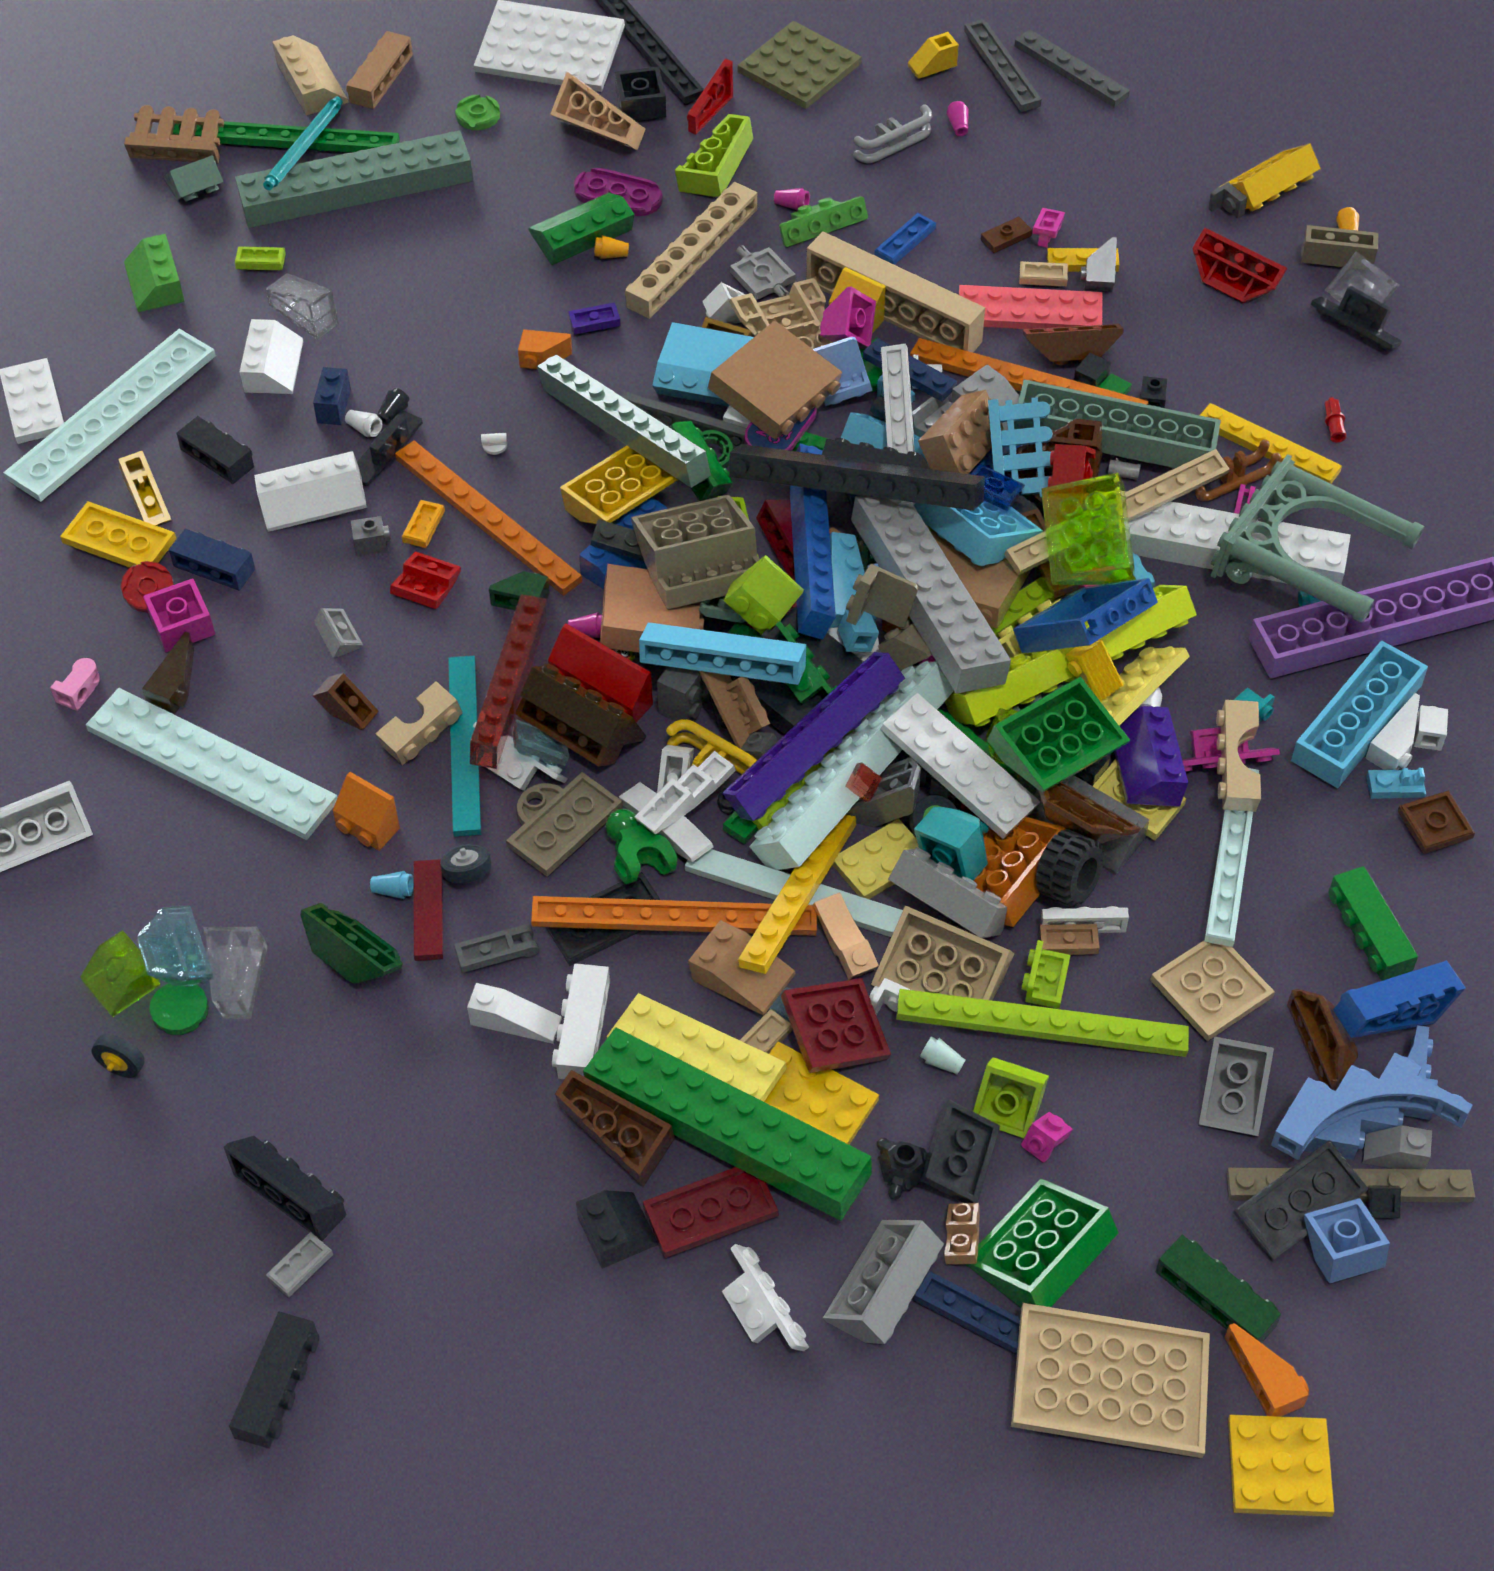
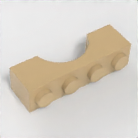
M1225 700L1222 710L1217 711L1216 718L1217 726H1221V734H1218L1217 750H1221L1222 758L1218 759L1217 773L1222 775V782H1219L1218 799H1222L1223 810L1256 812L1261 800L1260 774L1250 770L1243 764L1238 755L1237 748L1242 743L1254 739L1259 727L1258 702Z

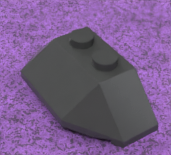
M912 757L887 766L846 815L855 816L856 824L876 827L912 814L919 794L920 766Z

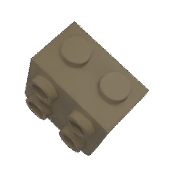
M870 564L865 574H859L853 585L856 594H852L847 603L846 610H849L846 621L856 625L865 611L898 627H904L919 587L907 579Z

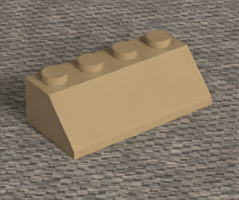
M294 35L273 41L276 62L306 116L320 112L328 101L336 96L342 99V104L348 103L345 93L317 46Z

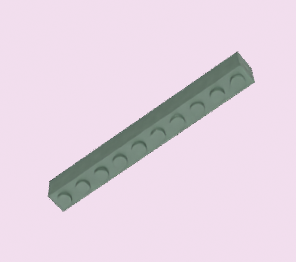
M555 355L537 366L544 391L690 488L711 476L705 450L566 360Z

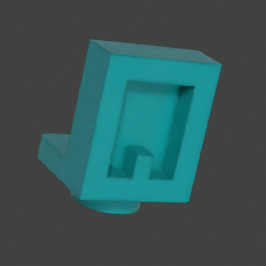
M1246 688L1234 699L1258 702L1259 722L1268 720L1274 711L1272 706L1275 697L1272 694L1263 699L1249 688Z

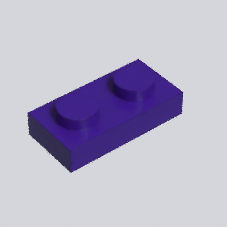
M615 302L568 311L574 335L621 326Z

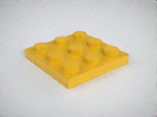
M1229 1415L1228 1428L1234 1513L1333 1516L1334 1502L1326 1418Z

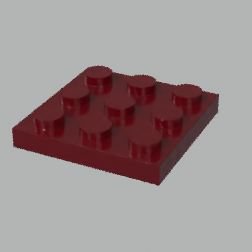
M862 978L783 991L781 998L809 1073L887 1060L890 1057L891 1052Z

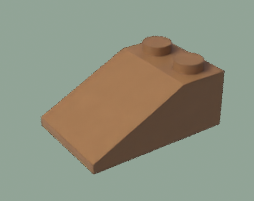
M720 920L688 960L692 979L704 987L757 1013L765 1015L794 977L795 970L777 956L766 974L740 968L738 959L752 937L745 931Z

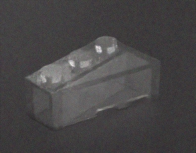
M288 273L266 288L269 306L317 340L338 325L337 309L332 289Z
M203 927L207 942L206 955L209 959L210 971L208 972L212 1002L223 1019H251L268 948L266 940L258 927Z

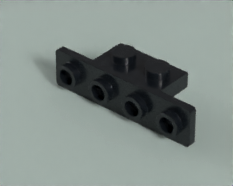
M1353 286L1347 288L1340 305L1324 297L1313 299L1310 304L1317 308L1316 311L1325 316L1330 315L1337 319L1336 322L1338 324L1355 329L1359 336L1373 339L1383 349H1393L1400 346L1402 340L1382 330L1392 308Z
M402 411L369 446L370 448L357 461L364 486H368L395 456V453L402 448L423 424L422 418Z

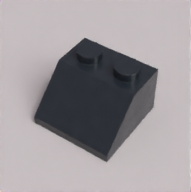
M603 1190L576 1202L578 1219L602 1269L658 1245L634 1192Z

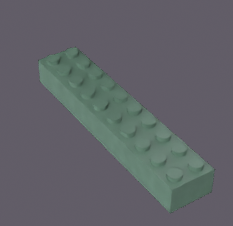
M460 130L295 164L278 186L272 190H266L263 186L266 176L272 169L235 176L248 228L473 181L471 159Z

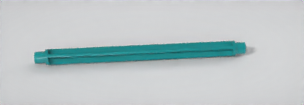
M336 96L328 101L269 172L263 183L266 190H272L278 186L338 113L343 103L340 97Z

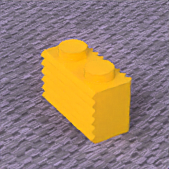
M1101 639L1088 646L1075 647L1066 654L1069 662L1067 664L1069 671L1077 678L1081 676L1100 702L1106 699L1107 696H1110L1111 693H1114L1115 690L1123 687L1124 684Z

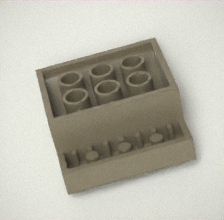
M730 495L631 517L633 529L646 567L667 609L726 596L730 584L760 560L757 556L755 527Z

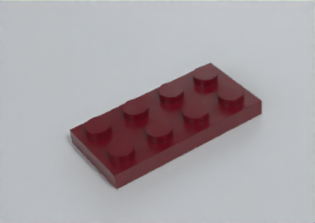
M737 1167L643 1201V1208L664 1258L779 1216L778 1208L766 1182Z

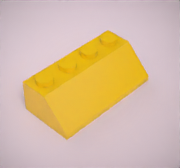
M1311 143L1281 151L1228 182L1247 197L1245 209H1249L1251 212L1263 206L1262 202L1265 200L1269 202L1280 197L1279 192H1287L1296 188L1297 182L1300 181L1302 183L1314 177L1313 173L1321 168Z

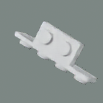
M486 721L485 725L475 722L473 727L492 738L479 763L519 789L525 791L537 769L563 783L568 779L560 774L563 769L550 761L544 764L540 761L541 755L529 748L526 751L519 748L521 742L509 735H506L505 738L498 734L500 729Z
M733 1245L730 1249L744 1270V1273L727 1286L722 1293L751 1341L759 1343L778 1327L792 1349L799 1351L807 1350L809 1346L804 1339L806 1337L804 1330L798 1323L793 1322L789 1315L790 1308L781 1297L777 1296L773 1289L775 1284L772 1278L766 1272H763L758 1265L760 1260L757 1254L750 1247Z

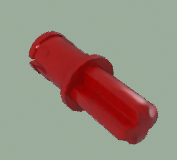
M1330 397L1324 403L1327 415L1325 423L1329 426L1331 441L1340 443L1347 438L1344 428L1345 416L1341 413L1339 400Z

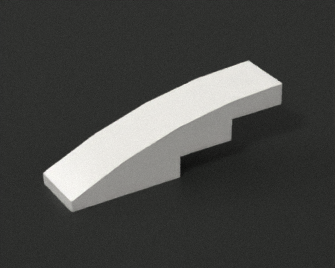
M714 751L699 767L693 764L678 781L672 778L635 816V819L651 832L657 834L686 815L720 787L736 771L734 765Z
M639 782L620 795L619 799L622 800L624 807L638 814L657 793ZM685 816L658 832V834L669 840L675 852L691 862H694L713 848L712 842Z

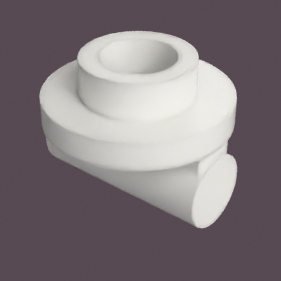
M506 433L481 434L482 447L486 453L496 455L506 450Z

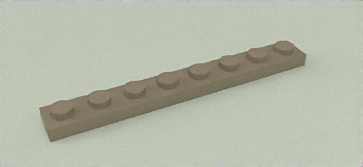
M1228 1168L1229 1200L1248 1201L1291 1168ZM1353 1169L1367 1187L1368 1185L1399 1186L1401 1188V1202L1473 1203L1475 1198L1471 1170ZM1368 1190L1358 1197L1362 1202H1368Z

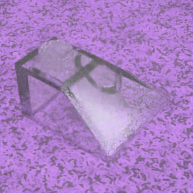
M1355 252L1325 290L1341 303L1347 288L1353 286L1385 304L1400 285L1365 257Z

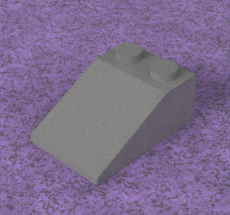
M985 365L952 390V403L961 395L985 389L991 400L998 399L999 406L1006 405V400H1012V405L1018 404L1020 397L1007 379L989 365ZM1003 422V430H1008L1007 422Z
M1214 1036L1199 1125L1259 1136L1274 1048Z

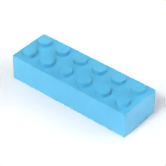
M1381 640L1296 741L1291 761L1334 787L1339 788L1367 754L1370 742L1420 689L1428 666Z

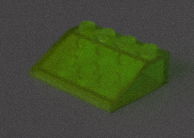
M1119 473L1041 488L1053 585H1103L1136 580L1125 486Z

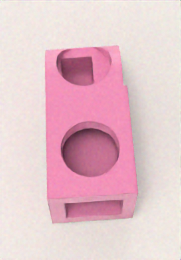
M89 658L77 660L72 666V672L63 682L56 680L52 684L50 689L56 703L75 711L80 709L100 682V675L95 662Z

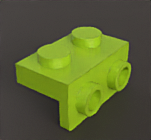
M1038 940L1036 950L1030 949L1027 966L1032 967L1031 973L1024 974L1022 990L1027 991L1025 1002L1060 1009L1071 955L1042 949L1044 941Z

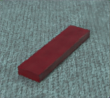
M441 859L414 861L415 961L443 959V874L440 864Z

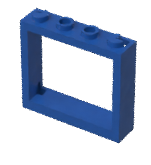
M1149 578L1083 587L1015 627L1013 631L1022 653L1088 646L1152 607L1158 601ZM1088 621L1089 628H1086L1084 622Z

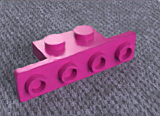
M1221 727L1191 730L1193 758L1182 759L1185 771L1193 770L1192 765L1202 764L1203 768L1217 767L1218 759L1222 758L1221 750H1217L1218 734H1221ZM1248 741L1242 743L1237 748L1238 755L1243 764L1246 763L1245 759L1255 758L1256 762L1270 761L1272 760V755L1280 754L1278 748L1249 750Z

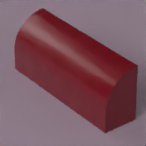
M765 500L756 519L787 575L795 581L790 500Z

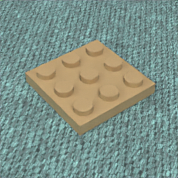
M1204 941L1151 975V982L1206 1041H1209L1272 999L1275 993L1233 947Z

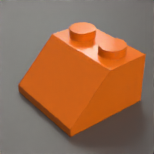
M349 772L346 775L333 808L335 825L342 833H350L358 838L363 845L367 847L372 846L380 851L400 829L394 797Z

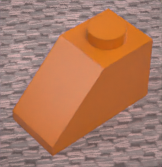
M523 329L518 348L519 365L521 368L537 369L538 365L550 357L558 355L564 359L572 355L571 334Z

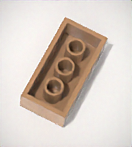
M986 389L961 395L918 440L930 469L969 474L992 448L988 400H991V398H989Z

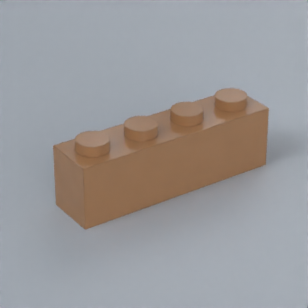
M390 31L385 32L382 38L377 41V45L372 52L368 53L363 64L358 67L355 75L347 83L346 91L349 95L350 103L371 109L376 107L412 57L411 37Z

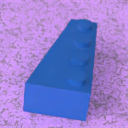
M1446 960L1365 987L1348 990L1341 995L1340 1002L1333 1011L1351 1038L1417 1027V1025L1435 1024L1466 987Z

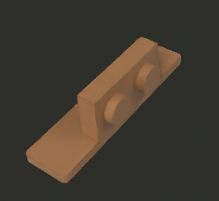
M699 671L738 748H742L751 733L757 732L759 729L770 724L767 713L755 694L754 686L747 677H740L732 681L730 675Z

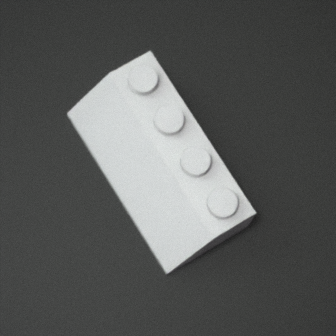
M353 451L254 475L257 495L268 532L367 508L361 473Z
M70 781L0 808V872L93 835Z

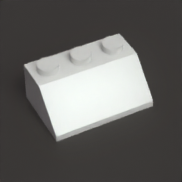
M251 319L240 367L244 393L293 394L303 338L276 320Z

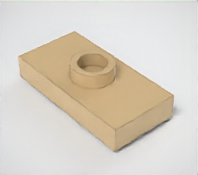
M1020 261L1019 284L1067 286L1068 264Z

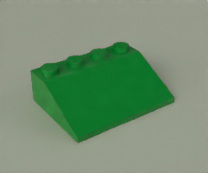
M1080 676L994 725L987 742L1007 766L1043 793L1130 742V739Z
M1040 1179L978 1244L977 1264L965 1265L1019 1307H1022L1023 1303L1052 1307L1119 1232L1108 1207L1044 1179Z

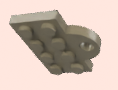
M583 772L564 789L550 783L534 785L525 790L519 797L517 812L522 826L506 840L507 847L548 877L606 823L612 812L622 809L623 802ZM532 798H539L542 800V802L538 805H531L528 803V801Z

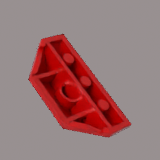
M1205 227L1192 248L1202 282L1242 303L1275 290L1287 270V267Z

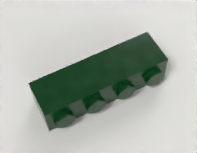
M1182 1234L1159 1258L1155 1272L1226 1330L1229 1325L1235 1323L1262 1343L1277 1327L1281 1313L1275 1304L1268 1299L1261 1298L1253 1291L1249 1283L1243 1279L1236 1278L1220 1260L1213 1259L1206 1254L1196 1241L1189 1240Z

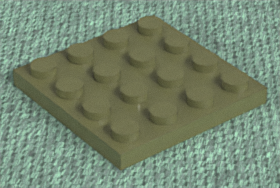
M792 21L739 63L737 71L807 109L861 64L862 57L807 27Z

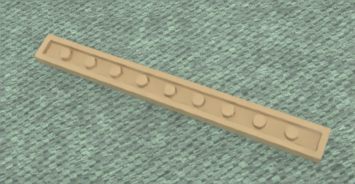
M1216 449L1007 549L1004 555L1016 574L1020 575L1226 475L1230 469Z

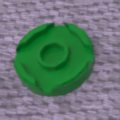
M174 981L156 991L150 1001L149 1011L154 1025L158 1029L160 1028L170 1035H184L197 1029L199 1023L206 1019L209 1003L204 990L197 984L189 981Z

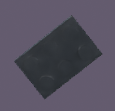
M951 1100L946 1101L941 1110L920 1181L963 1203H978L1000 1125Z

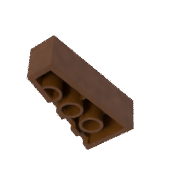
M570 1070L555 1093L559 1107L633 1179L644 1187L675 1139L672 1125L573 1070Z

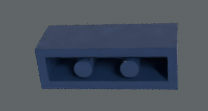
M184 529L169 549L173 567L238 591L241 590L255 571L251 552L244 548L229 545L222 540L212 539L200 532Z

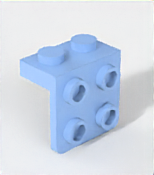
M849 337L813 349L842 371L840 378L841 386L834 395L830 394L825 398V406L838 404L852 397H860L872 391L855 337Z

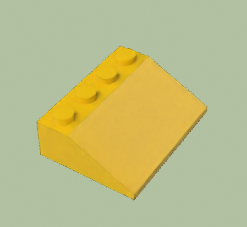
M625 446L562 485L560 490L565 510L579 521L597 524L598 519L611 523L678 479L629 446Z

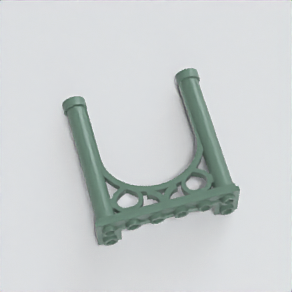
M1287 454L1282 462H1276L1271 476L1267 475L1264 478L1260 487L1261 490H1255L1250 499V504L1245 503L1239 514L1240 518L1235 517L1228 529L1229 532H1223L1217 544L1220 550L1215 553L1211 561V565L1214 566L1211 577L1216 578L1217 575L1222 577L1226 572L1233 582L1244 584L1249 581L1254 573L1268 577L1273 576L1352 615V619L1363 623L1375 600L1366 595L1363 596L1294 561L1284 551L1279 542V524L1288 515L1299 510L1324 508L1354 519L1403 543L1404 546L1413 549L1417 544L1425 526L1417 522L1411 523L1295 467V461L1291 460L1292 456ZM1259 517H1261L1264 519L1266 523L1256 521ZM1253 533H1261L1267 537V540L1258 541L1251 535Z

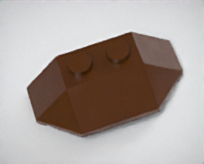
M1120 324L1023 329V335L1051 362L1054 361V364L1057 365L1068 364L1070 360H1078V363H1081L1089 353L1102 357L1124 333V328Z
M1062 782L1043 793L1038 790L1043 810L1048 820L1054 822L1053 824L1066 827V829L1094 839L1099 844L1139 833L1141 829L1139 826Z
M1293 989L1287 1006L1319 1081L1336 1091L1351 1065L1354 1066L1358 1058L1357 1047L1353 1041L1350 1042L1346 1029L1333 1011L1335 1006L1325 996Z

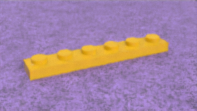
M1209 403L1200 414V416L1221 420L1219 435L1253 452L1258 449L1262 440H1268L1270 446L1264 456L1268 459H1271L1273 453H1279L1281 455L1280 462H1282L1287 454L1291 455V460L1295 461V467L1330 484L1341 472L1342 465L1212 403Z

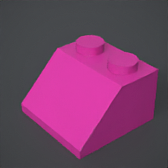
M847 287L823 312L820 336L831 342L855 337L859 349H866L871 345L876 301L853 287Z

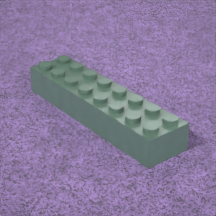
M1025 379L1023 381L1018 404L1032 403L1031 398L1038 397V402H1047L1050 406V414L1048 417L1040 419V427L1047 426L1051 430L1056 431L1068 425V422L1074 419L1101 421L1102 453L1177 468L1216 449L1221 423L1219 419ZM1033 419L1014 421V429L1034 427Z

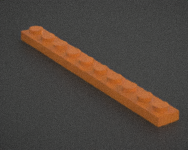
M922 338L918 339L910 352V356L918 355V360L925 364H942V370L970 377L985 365H989L1004 376L1014 390L1021 391L1025 379L1148 405V401Z
M413 440L395 453L396 460L523 564L535 573L548 576L549 585L560 594L566 595L583 582L580 573L416 441Z
M533 896L531 923L532 927L711 932L719 921L722 920L746 933L754 934L772 904ZM807 905L790 935L816 936L817 914L813 905Z

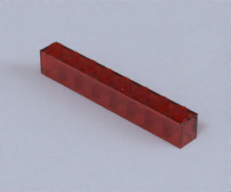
M523 594L520 596L470 741V764L493 769L498 767L521 698L520 694L526 682L546 622L547 599Z

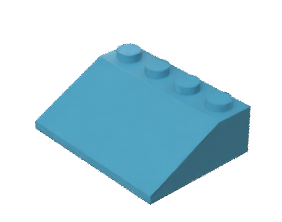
M672 322L657 362L652 386L657 394L729 407V404L708 389L711 372L754 337Z
M985 486L984 502L974 511L922 503L914 504V507L927 526L936 531L939 537L949 541L957 551L963 552L971 559L972 563L978 566L1000 562L1006 558L1004 553L1007 549L1043 532L1042 529Z

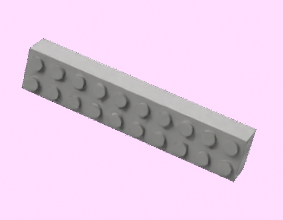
M864 495L855 496L851 520L879 567L918 585L919 590L909 617L955 693L1005 684L1011 659L912 502Z

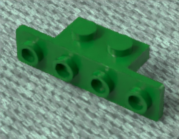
M781 621L776 623L789 642L798 643L796 638L799 637V634L790 623L787 626ZM807 645L806 667L799 684L786 683L802 704L823 688L829 694L837 687L836 685L832 688L827 680L830 678V675L823 666L819 665L817 667L811 660L815 656Z

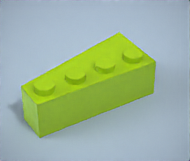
M728 114L712 131V136L700 143L699 150L695 154L690 153L686 158L687 162L675 169L679 192L719 197L753 140L750 117Z

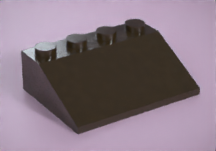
M544 664L531 668L521 691V697L606 748L645 740V733L633 717L625 713L624 708L619 704L608 703L602 699L603 696L599 692L580 686V681L558 673L559 669L553 665Z

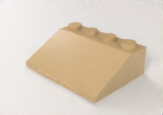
M905 906L871 985L880 987L882 981L886 978L910 990L993 1000L1004 980L1014 953L1004 947Z

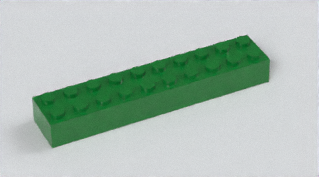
M615 1027L583 1070L585 1078L672 1125L675 1136L840 1221L872 1175L870 1155Z

